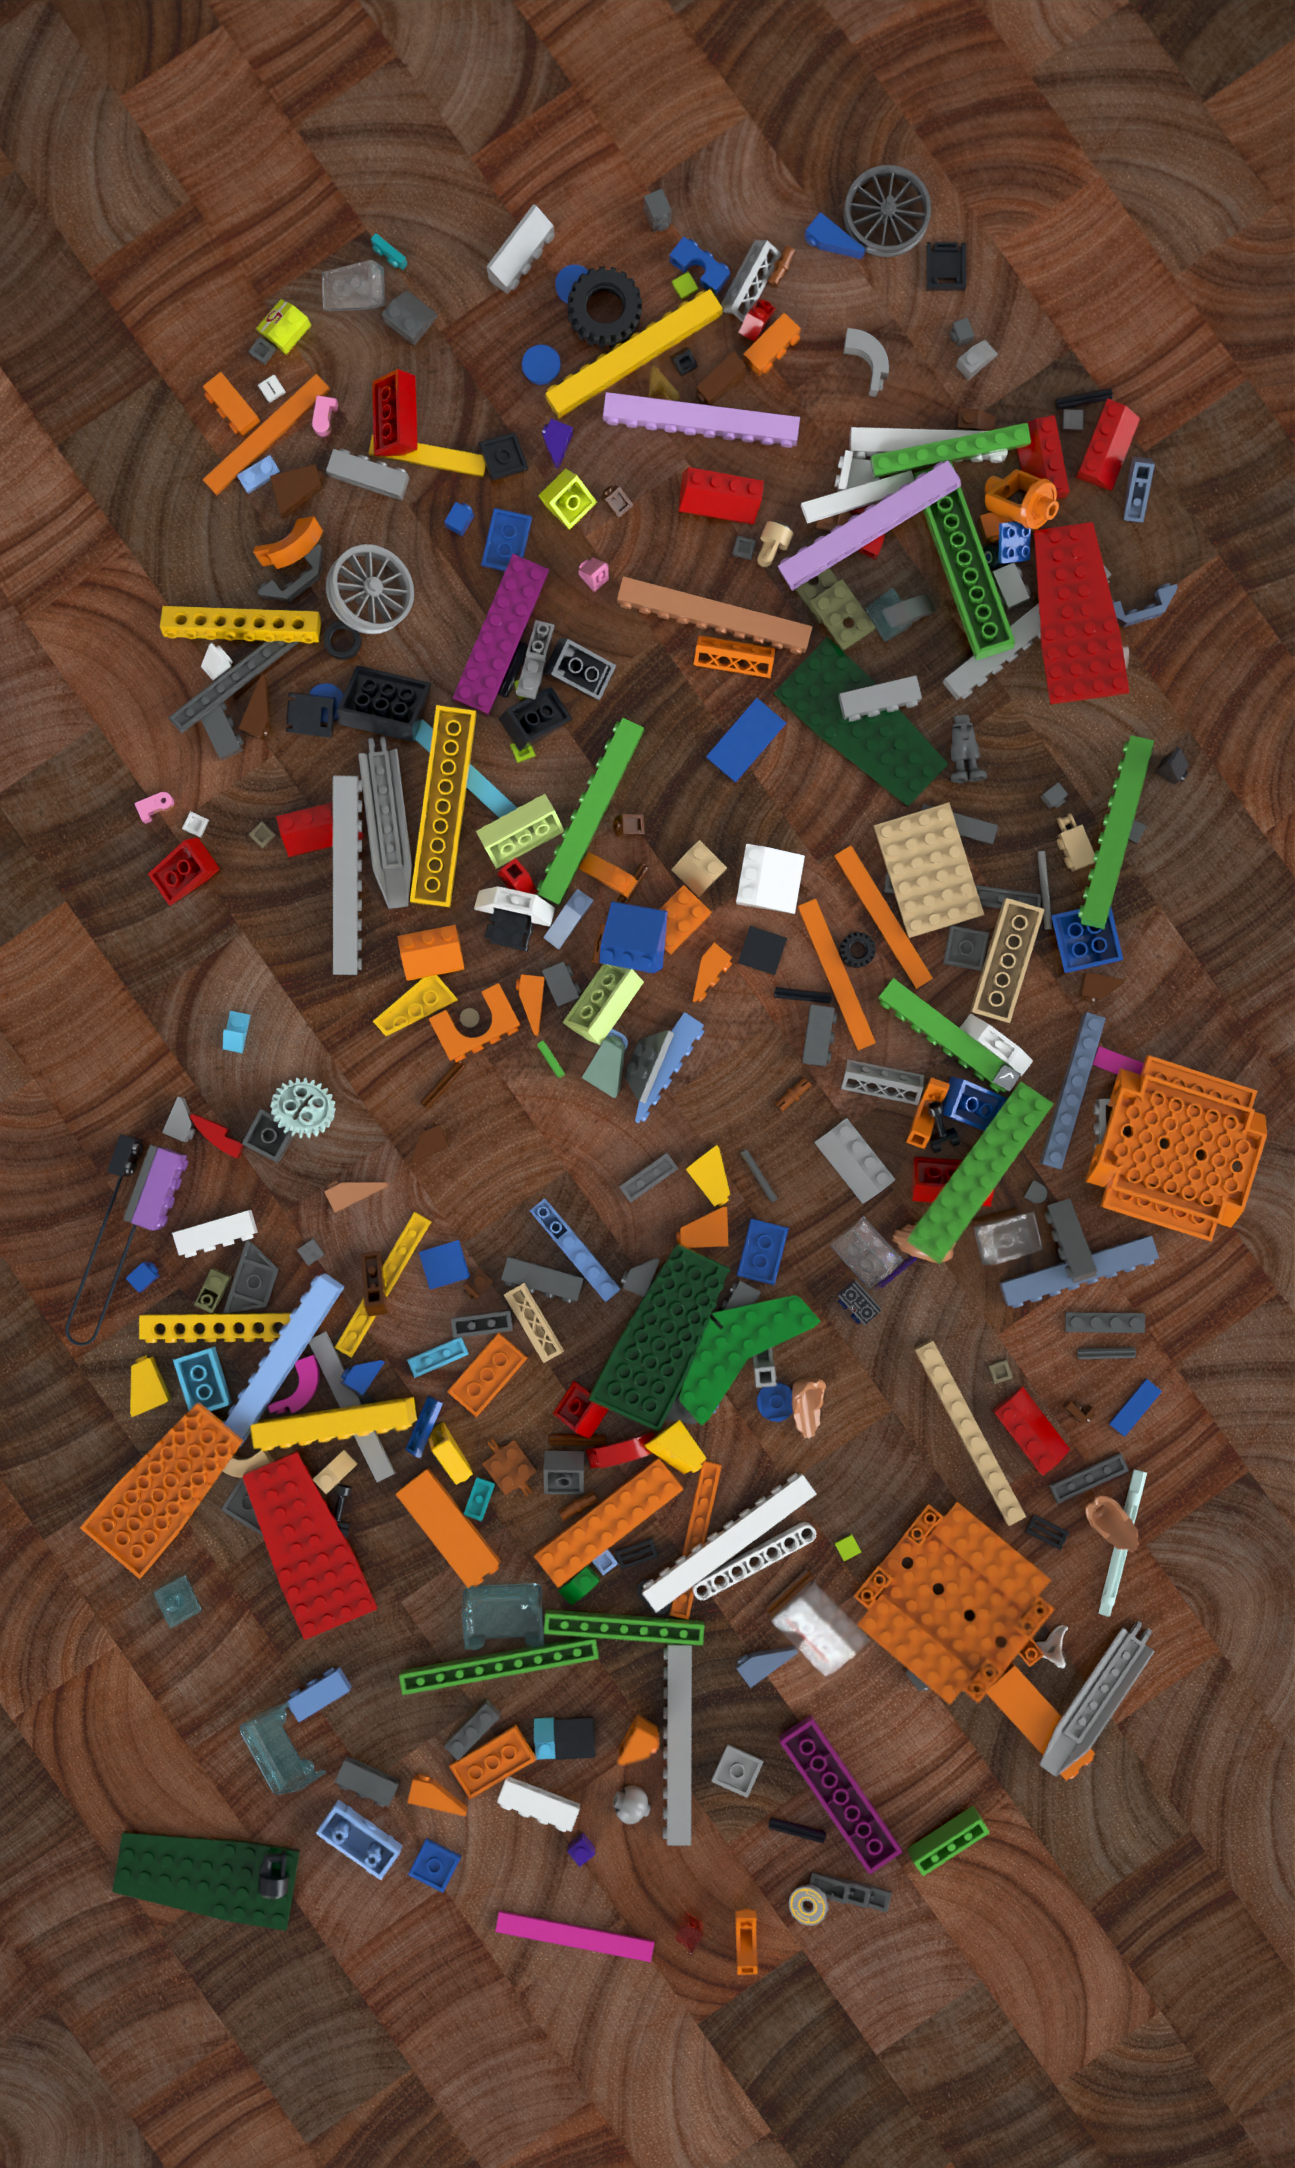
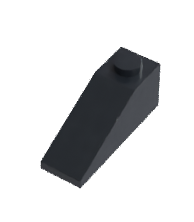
M1177 746L1165 755L1155 771L1156 774L1174 785L1179 781L1183 782L1188 774L1186 769L1189 764L1181 748Z

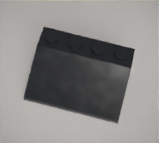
M356 666L337 709L339 725L414 742L421 725L431 683Z

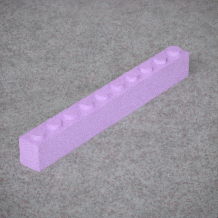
M606 392L603 421L609 425L621 423L631 428L644 426L648 430L660 428L670 433H675L676 431H683L687 435L699 433L709 438L715 436H722L726 440L738 438L748 443L761 441L764 445L777 443L787 448L796 446L800 417L608 392Z
M948 460L944 463L936 464L933 470L920 474L910 484L902 485L899 491L893 495H886L877 505H870L865 509L864 513L859 516H852L848 523L843 526H836L825 537L820 536L811 546H805L798 550L797 554L793 557L783 559L780 565H778L782 576L791 590L796 589L961 486L960 478Z

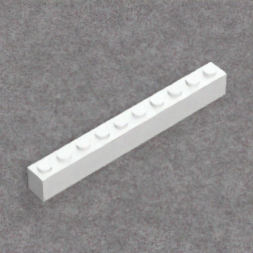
M794 1473L787 1479L788 1482L785 1485H778L772 1489L770 1496L767 1498L763 1496L755 1502L756 1506L751 1510L747 1508L739 1514L740 1518L736 1521L731 1520L723 1526L724 1530L711 1534L705 1544L696 1545L691 1549L692 1553L687 1557L683 1555L675 1561L676 1565L671 1569L667 1567L659 1573L660 1577L653 1581L651 1579L643 1585L644 1589L641 1591L657 1613L814 1497L816 1492L801 1473L798 1475Z

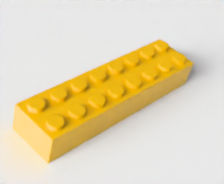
M414 1397L264 1419L250 1426L254 1449L261 1448V1451H267L280 1445V1448L291 1447L293 1444H297V1442H299V1445H306L316 1441V1439L319 1442H326L335 1438V1436H338V1439H346L355 1435V1433H357V1436L369 1435V1433L375 1430L377 1434L385 1433L396 1427V1431L405 1430L412 1426L413 1422L417 1421Z

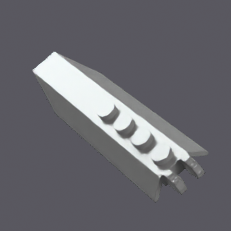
M383 736L380 739L382 751L375 752V741L373 738H369L370 753H359L358 756L373 872L388 909L407 907L409 903L412 861L398 750L387 751L386 738Z
M1140 1621L1134 1623L1129 1633L1124 1628L1120 1630L1056 1726L1039 1764L1055 1777L1090 1750L1155 1651L1145 1645L1152 1630L1149 1628L1144 1630L1139 1640L1135 1637L1142 1626Z

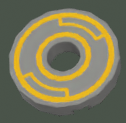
M814 1885L798 1886L792 1892L789 1899V1909L792 1916L804 1925L813 1926L820 1923L825 1918L829 1909L826 1895L820 1888ZM804 1901L812 1902L813 1909H808L804 1905Z

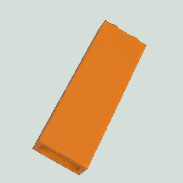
M429 1467L396 1492V1496L468 1588L472 1585L474 1587L478 1586L484 1580L483 1576L487 1573L491 1575L499 1569L498 1565L501 1560L467 1516L463 1515L464 1512Z
M1011 1662L986 1694L1039 1752L1044 1755L1062 1716L1015 1664ZM1090 1748L1087 1753L1060 1773V1775L1066 1781L1069 1778H1074L1083 1765H1088L1093 1760L1094 1751Z

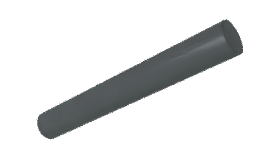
M748 1150L742 1151L740 1154L770 1202L776 1201L778 1198Z

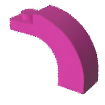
M314 1354L297 1360L295 1363L299 1375L297 1390L292 1396L269 1404L268 1409L270 1413L276 1411V1414L283 1413L288 1410L287 1407L289 1406L292 1414L304 1407L313 1398L320 1382L319 1363Z

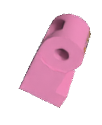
M317 395L312 426L315 433L320 437L328 436L331 432V413L338 410V402L335 398Z
M160 792L134 804L142 822L146 824L152 821L151 815L160 811H170L174 807V799L167 792Z

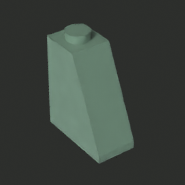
M608 1035L582 1076L584 1080L613 1098H616L621 1090L625 1044L622 1043V1040L617 1036Z

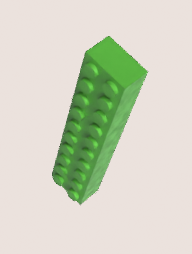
M933 467L914 473V479L916 480L917 476L924 472H930L933 470ZM959 487L923 509L974 658L977 661L1013 649L1015 640L962 489Z
M1020 1082L910 1234L907 1242L941 1264L1048 1114L1053 1103L1023 1082Z

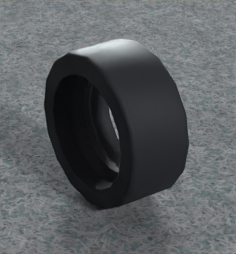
M342 621L330 624L323 636L324 645L328 653L336 659L347 660L354 657L360 651L362 644L360 633ZM339 629L349 630L354 636L353 646L347 651H337L331 644L332 635Z

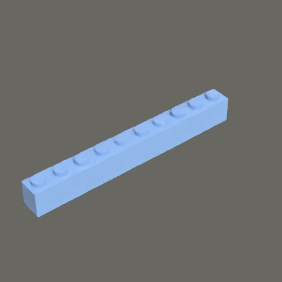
M326 1273L313 1279L311 1290L302 1296L300 1300L302 1304L291 1313V1321L288 1325L285 1324L279 1332L280 1338L272 1343L269 1348L271 1352L268 1357L265 1356L258 1365L260 1367L259 1371L250 1377L248 1381L250 1385L247 1389L244 1388L238 1396L239 1402L228 1411L230 1416L226 1421H223L226 1426L243 1439L240 1447H242L251 1433L250 1425L258 1422L344 1289L343 1285Z

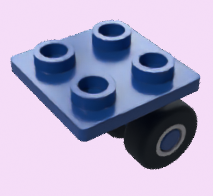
M1017 522L1000 523L999 545H988L983 548L989 569L998 568L1001 563L1004 567L1014 562L1029 561L1031 529H1027Z

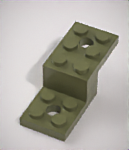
M829 568L816 576L819 580L817 585H810L807 581L795 589L818 624L824 623L842 651L876 629L843 579L838 582ZM851 619L854 622V626L852 628L844 627L843 620Z

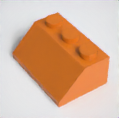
M456 925L397 936L407 981L465 970Z
M637 1714L618 1748V1764L624 1765L648 1758L651 1752L655 1753L660 1743L658 1742V1725Z

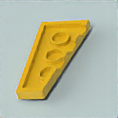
M437 975L424 977L373 1022L387 1037L458 1001V999Z

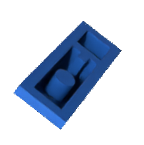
M821 212L805 230V240L812 247L816 246L820 250L859 259L864 257L866 249Z

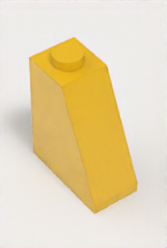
M716 1145L687 1167L686 1171L714 1206L718 1204L721 1207L729 1201L727 1197L730 1195L720 1149Z
M145 1355L136 1359L137 1364L131 1366V1417L172 1400L154 1356L148 1358Z
M680 1420L666 1427L645 1445L649 1451L683 1474L690 1471L695 1473L703 1467L701 1463L707 1459Z
M442 1422L435 1426L428 1438L432 1452L456 1485L466 1481L473 1475L470 1464L446 1425Z

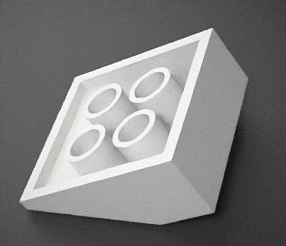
M746 844L736 903L738 905L795 914L805 856L769 847Z

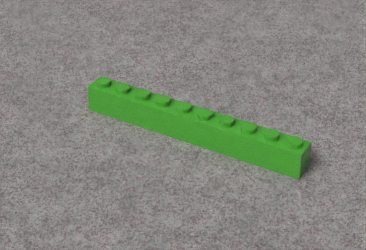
M622 718L621 722H616L613 729L615 735L612 740L608 739L604 749L607 751L604 758L600 756L596 764L598 770L595 775L592 774L587 783L590 787L587 793L583 791L579 799L581 805L578 810H574L570 818L573 822L570 828L566 827L563 832L562 838H564L562 845H557L553 854L556 857L553 863L549 862L545 870L547 876L545 880L541 879L536 890L539 891V897L558 906L562 903L644 732V727L625 718Z
M1131 735L1129 742L1125 741L1123 753H1126L1125 759H1121L1118 771H1121L1120 777L1115 778L1113 789H1116L1115 796H1110L1108 807L1111 808L1110 814L1105 815L1103 823L1106 826L1105 833H1100L1098 841L1101 844L1100 851L1096 850L1093 862H1096L1095 869L1091 868L1088 880H1091L1090 887H1086L1083 897L1086 899L1085 906L1081 905L1078 917H1082L1081 924L1105 929L1153 751L1154 740Z
M580 1637L401 1670L399 1678L402 1695L596 1660L599 1659V1652L595 1637Z

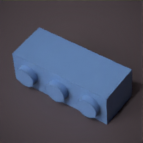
M333 1667L323 1673L324 1677L319 1680L314 1678L306 1683L307 1687L303 1690L298 1688L289 1694L290 1698L286 1703L298 1722H301L350 1691L352 1686L340 1667L335 1670Z

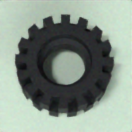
M864 932L850 933L841 942L840 956L848 966L861 968L868 965L875 956V942ZM859 942L864 945L865 953L862 957H854L851 954L850 947L853 943Z

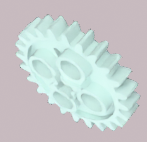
M296 1078L295 1083L289 1080L288 1086L282 1083L281 1089H276L271 1102V1115H275L274 1122L280 1121L279 1128L285 1126V1133L291 1130L292 1136L297 1132L300 1138H302L303 1133H306L307 1137L310 1138L312 1132L315 1136H318L319 1130L324 1133L325 1128L330 1127L336 1110L334 1108L335 1101H331L332 1094L326 1095L327 1088L321 1089V1083L316 1086L314 1085L315 1080L307 1083V1078H304L303 1082ZM310 1096H313V1097L308 1101V1104H307V1107H306L305 1104H306L308 1098H309ZM299 1109H302V1111L300 1112L298 1118H297L296 1120H294V1118H295V1117L298 1115V1113H299Z

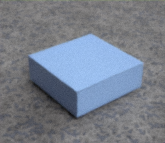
M609 1549L592 1561L603 1576L619 1564Z

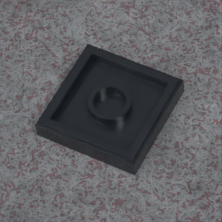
M515 432L479 442L478 446L491 481L528 471L529 468Z
M750 926L738 964L775 976L787 938Z
M593 1716L554 1719L556 1760L595 1758Z

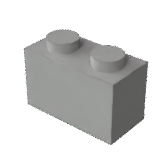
M1011 563L991 573L1005 612L1027 603L1030 599L1029 587L1027 584L1024 585L1021 579L1023 577L1021 569L1016 567L1015 563Z

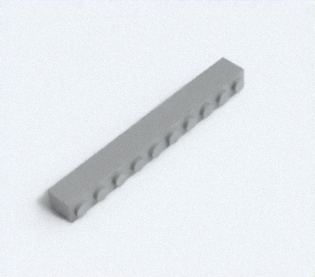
M1104 566L1105 573H1106V577H1107V581H1108L1109 577H1110L1112 574H1111V573L1108 571V569ZM1038 604L1010 626L1015 640L1013 649L977 661L973 656L944 679L942 683L956 700H959L961 697L966 699L973 693L972 688L976 685L981 687L988 681L986 678L991 673L997 674L1003 669V663L1006 661L1012 662L1018 657L1017 652L1022 648L1024 651L1033 644L1032 640L1037 636L1040 639Z
M333 776V975H357L358 970H362V958H358V950H362V939H358V931H362V919H358V911H362V899H358V891H362V880H358V872H362V860H358V852H362V840H358V832H362V820H358V812H362V800H358V792H362V780H358V776Z
M668 1643V1647H664V1659H668V1667H664V1679H668V1687H664V1699H668L667 1707H664V1719H667V1727H664L663 1738L667 1739V1747H663V1759H667V1767H663V1779H667V1787H663V1799H667V1806H663V1819H667V1826H663V1839H667V1845H691L692 1645Z

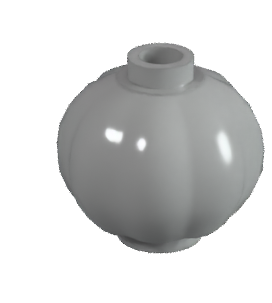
M635 1785L626 1786L621 1792L618 1791L613 1800V1807H615L617 1817L626 1824L639 1822L644 1816H648L651 1809L646 1793Z

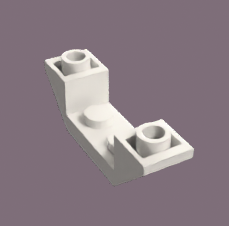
M498 886L480 890L474 910L492 914L495 908L530 915L532 923L551 927L555 907L537 895Z
M972 1014L967 1017L960 1027L961 1030L1006 1064L1021 1073V1077L1033 1062L1020 1047L991 1025Z

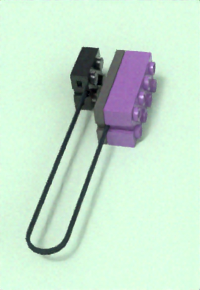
M120 1134L107 1172L119 1176L66 1323V1336L73 1344L79 1346L88 1345L98 1335L136 1226L139 1225L153 1231L165 1227L168 1216H166L168 1208L171 1209L175 1201L173 1194L175 1189H179L182 1181L180 1179L181 1172L185 1171L188 1165L187 1155L160 1145H150L123 1219L127 1222H132L134 1225L95 1333L89 1341L84 1343L77 1342L72 1339L69 1333L71 1319L122 1178L125 1176L130 1177L131 1174H134L137 1168L135 1161L137 1156L141 1155L144 1148L142 1144L143 1139L129 1134Z

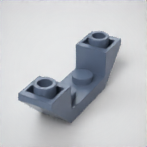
M1170 583L1159 586V589L1154 593L1157 606L1156 604H1151L1144 607L1145 610L1139 612L1137 609L1126 612L1125 615L1121 601L1114 602L1112 600L1118 624L1126 627L1160 617L1166 611L1178 588L1177 584L1170 586Z

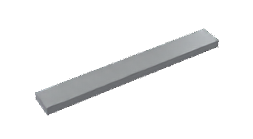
M327 1331L312 1338L309 1344L340 1408L362 1405L357 1394L340 1384L343 1380L341 1375L345 1368ZM371 1432L365 1436H357V1433H355L354 1437L376 1482L395 1474L376 1432Z

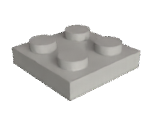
M727 1743L711 1782L748 1798L764 1761Z

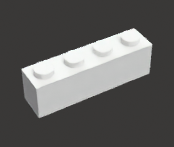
M248 1210L172 1234L178 1255H185V1258L197 1255V1250L204 1249V1252L216 1249L215 1245L221 1243L223 1247L235 1244L234 1240L241 1238L242 1241L254 1238L253 1234L258 1233L252 1211Z
M510 1776L505 1779L497 1801L506 1810H511L512 1808L519 1811L518 1813L524 1817H535L538 1822L546 1825L548 1823L553 1824L556 1829L563 1832L567 1830L572 1831L580 1810V1804Z

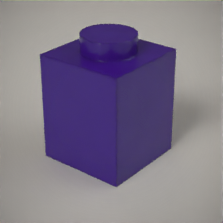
M582 1833L568 1844L567 1852L580 1867L595 1855L596 1848L587 1836Z

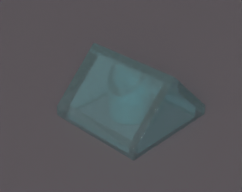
M891 588L865 608L885 642L909 629L914 622L911 621L906 626L892 628L884 616L882 610L902 602L894 588Z
M186 1575L157 1588L153 1592L170 1629L202 1611Z

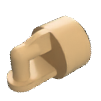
M773 520L766 523L760 537L764 544L757 558V562L761 567H767L772 563L777 549L787 550L794 535L791 528Z

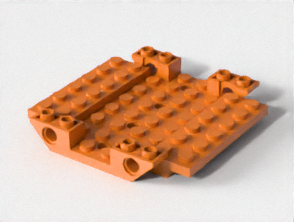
M1146 1055L1140 1077L1137 1073L1120 1068L1108 1105L1113 1107L1103 1142L1102 1144H1096L1085 1182L1104 1188L1106 1186L1100 1207L1211 1242L1217 1224L1231 1228L1245 1209L1267 1137L1265 1115L1254 1112L1255 1110L1252 1109L1257 1090ZM1125 1126H1129L1132 1131L1128 1137L1123 1135V1128ZM1163 1137L1168 1141V1145L1164 1149L1159 1145V1141ZM1199 1149H1202L1204 1152L1202 1160L1196 1158V1152ZM1235 1161L1240 1163V1169L1237 1172H1234L1232 1169V1164Z
M956 1502L945 1517L928 1504L884 1561L853 1596L868 1609V1612L857 1625L948 1704H951L962 1690L979 1703L1021 1649L1054 1611V1608L1039 1597L1051 1579L960 1503ZM905 1557H910L913 1560L912 1568L906 1569L903 1567L902 1560ZM936 1583L944 1586L943 1594L937 1595L933 1592V1586ZM971 1609L975 1612L976 1616L973 1621H967L964 1618L966 1610ZM998 1636L1006 1638L1007 1644L1005 1647L1000 1648L995 1644V1639Z

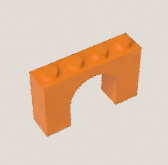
M499 983L481 992L492 1013L491 1026L484 1035L477 1038L463 1036L457 1030L447 1010L429 1018L450 1061L455 1060L457 1063L467 1058L465 1054L471 1051L475 1054L484 1049L483 1045L489 1042L492 1045L500 1041V1036L506 1033L510 1036L519 1031L518 1027L521 1024Z

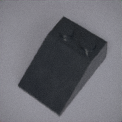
M559 638L543 673L600 701L616 665L567 638Z
M552 687L538 693L535 699L528 698L508 708L499 718V721L519 752L539 742L572 720V717Z

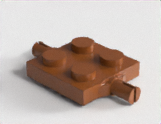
M492 1438L487 1444L493 1453L490 1458L482 1463L505 1496L517 1488H520L526 1497L529 1496L527 1491L530 1494L533 1491L526 1482L537 1470L514 1440L506 1446L499 1447L494 1438Z

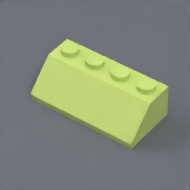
M543 794L507 815L501 816L496 821L483 826L476 832L497 869L512 861L515 857L517 858L564 832V829L546 794Z
M603 964L563 1021L564 1025L585 1039L601 1045L644 983L643 980L633 969Z

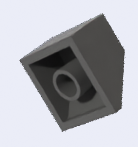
M408 291L393 299L381 314L384 323L413 346L416 345L438 317L437 313Z
M654 1257L631 1267L629 1272L625 1271L621 1279V1283L624 1284L623 1289L644 1297L660 1259Z
M545 1451L544 1494L584 1495V1452Z

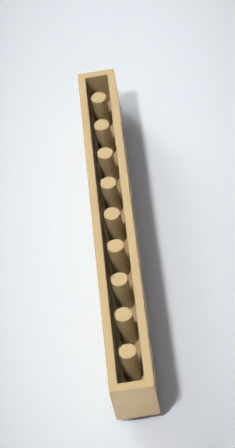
M930 1339L913 1348L1005 1523L1010 1526L1025 1518L1026 1515L934 1341Z

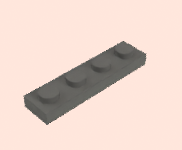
M1065 1312V1332L1145 1333V1313Z

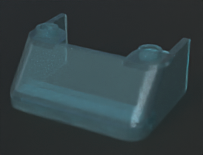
M288 1702L274 1706L240 1725L242 1737L270 1789L276 1795L302 1790L326 1773L324 1769L314 1771L313 1763L304 1758L300 1759L282 1726L286 1722L284 1709L290 1706Z

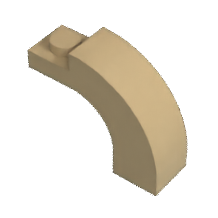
M259 1451L247 1458L233 1455L222 1472L230 1476L243 1478L244 1473L274 1460L268 1451Z

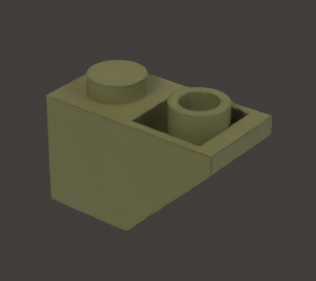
M217 1268L211 1269L194 1305L213 1313L224 1296L233 1276Z

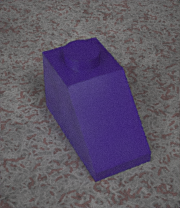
M551 419L549 424H545L542 435H544V442L554 466L559 469L572 438L573 427Z

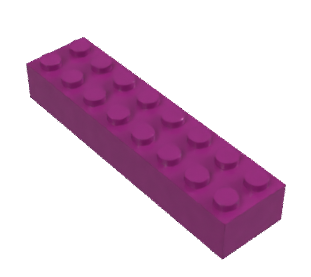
M512 554L454 692L452 702L474 710L486 717L489 716L547 578L549 569Z
M811 1714L778 1736L779 1742L869 1875L902 1853L899 1843Z

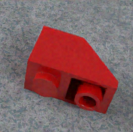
M759 299L746 314L739 334L756 342L765 330L776 308L770 302Z
M516 857L498 872L497 875L509 889L534 895L537 893L529 873Z

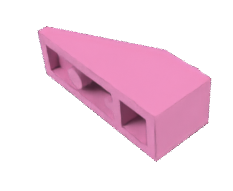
M592 558L590 561L588 559L579 566V576L593 592L609 580L608 565L605 562Z

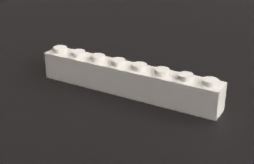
M851 427L849 451H853L854 458L865 459L876 454L986 431ZM1008 450L968 459L971 462L990 460L992 463H1000L1002 460L1005 461Z

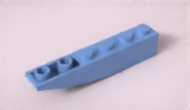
M685 1012L671 1031L674 1033L646 1103L639 1101L635 1119L637 1123L640 1120L643 1122L650 1114L647 1111L650 1105L655 1106L661 1097L659 1092L662 1088L667 1089L672 1081L669 1077L673 1071L675 1073L679 1071L683 1065L680 1062L684 1055L689 1056L694 1048L691 1044L695 1039L699 1041L705 1032L702 1029L704 1025Z
M545 1198L530 1210L605 1302L621 1290V1287Z

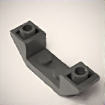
M320 544L314 546L304 556L312 567L311 570H305L297 581L288 583L284 587L285 590L283 592L273 580L264 582L259 587L260 590L257 591L260 597L266 600L291 602L321 578L324 555Z

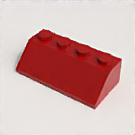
M396 369L372 381L375 456H405L418 450L416 376Z
M1110 399L1106 400L1075 478L1109 491L1113 490L1140 420L1126 405Z
M1055 415L1027 422L1031 443L1028 446L1017 448L1020 469L1040 479H1048L1056 488V500L1066 498L1070 491Z
M688 467L682 474L678 511L753 525L762 501L764 481Z
M333 802L276 816L288 857L333 846ZM363 829L362 832H358V840L365 838Z
M914 1157L912 1201L934 1203L964 1160ZM994 1189L982 1206L991 1207Z
M1023 1386L991 1410L1042 1476L1058 1465L1071 1450Z

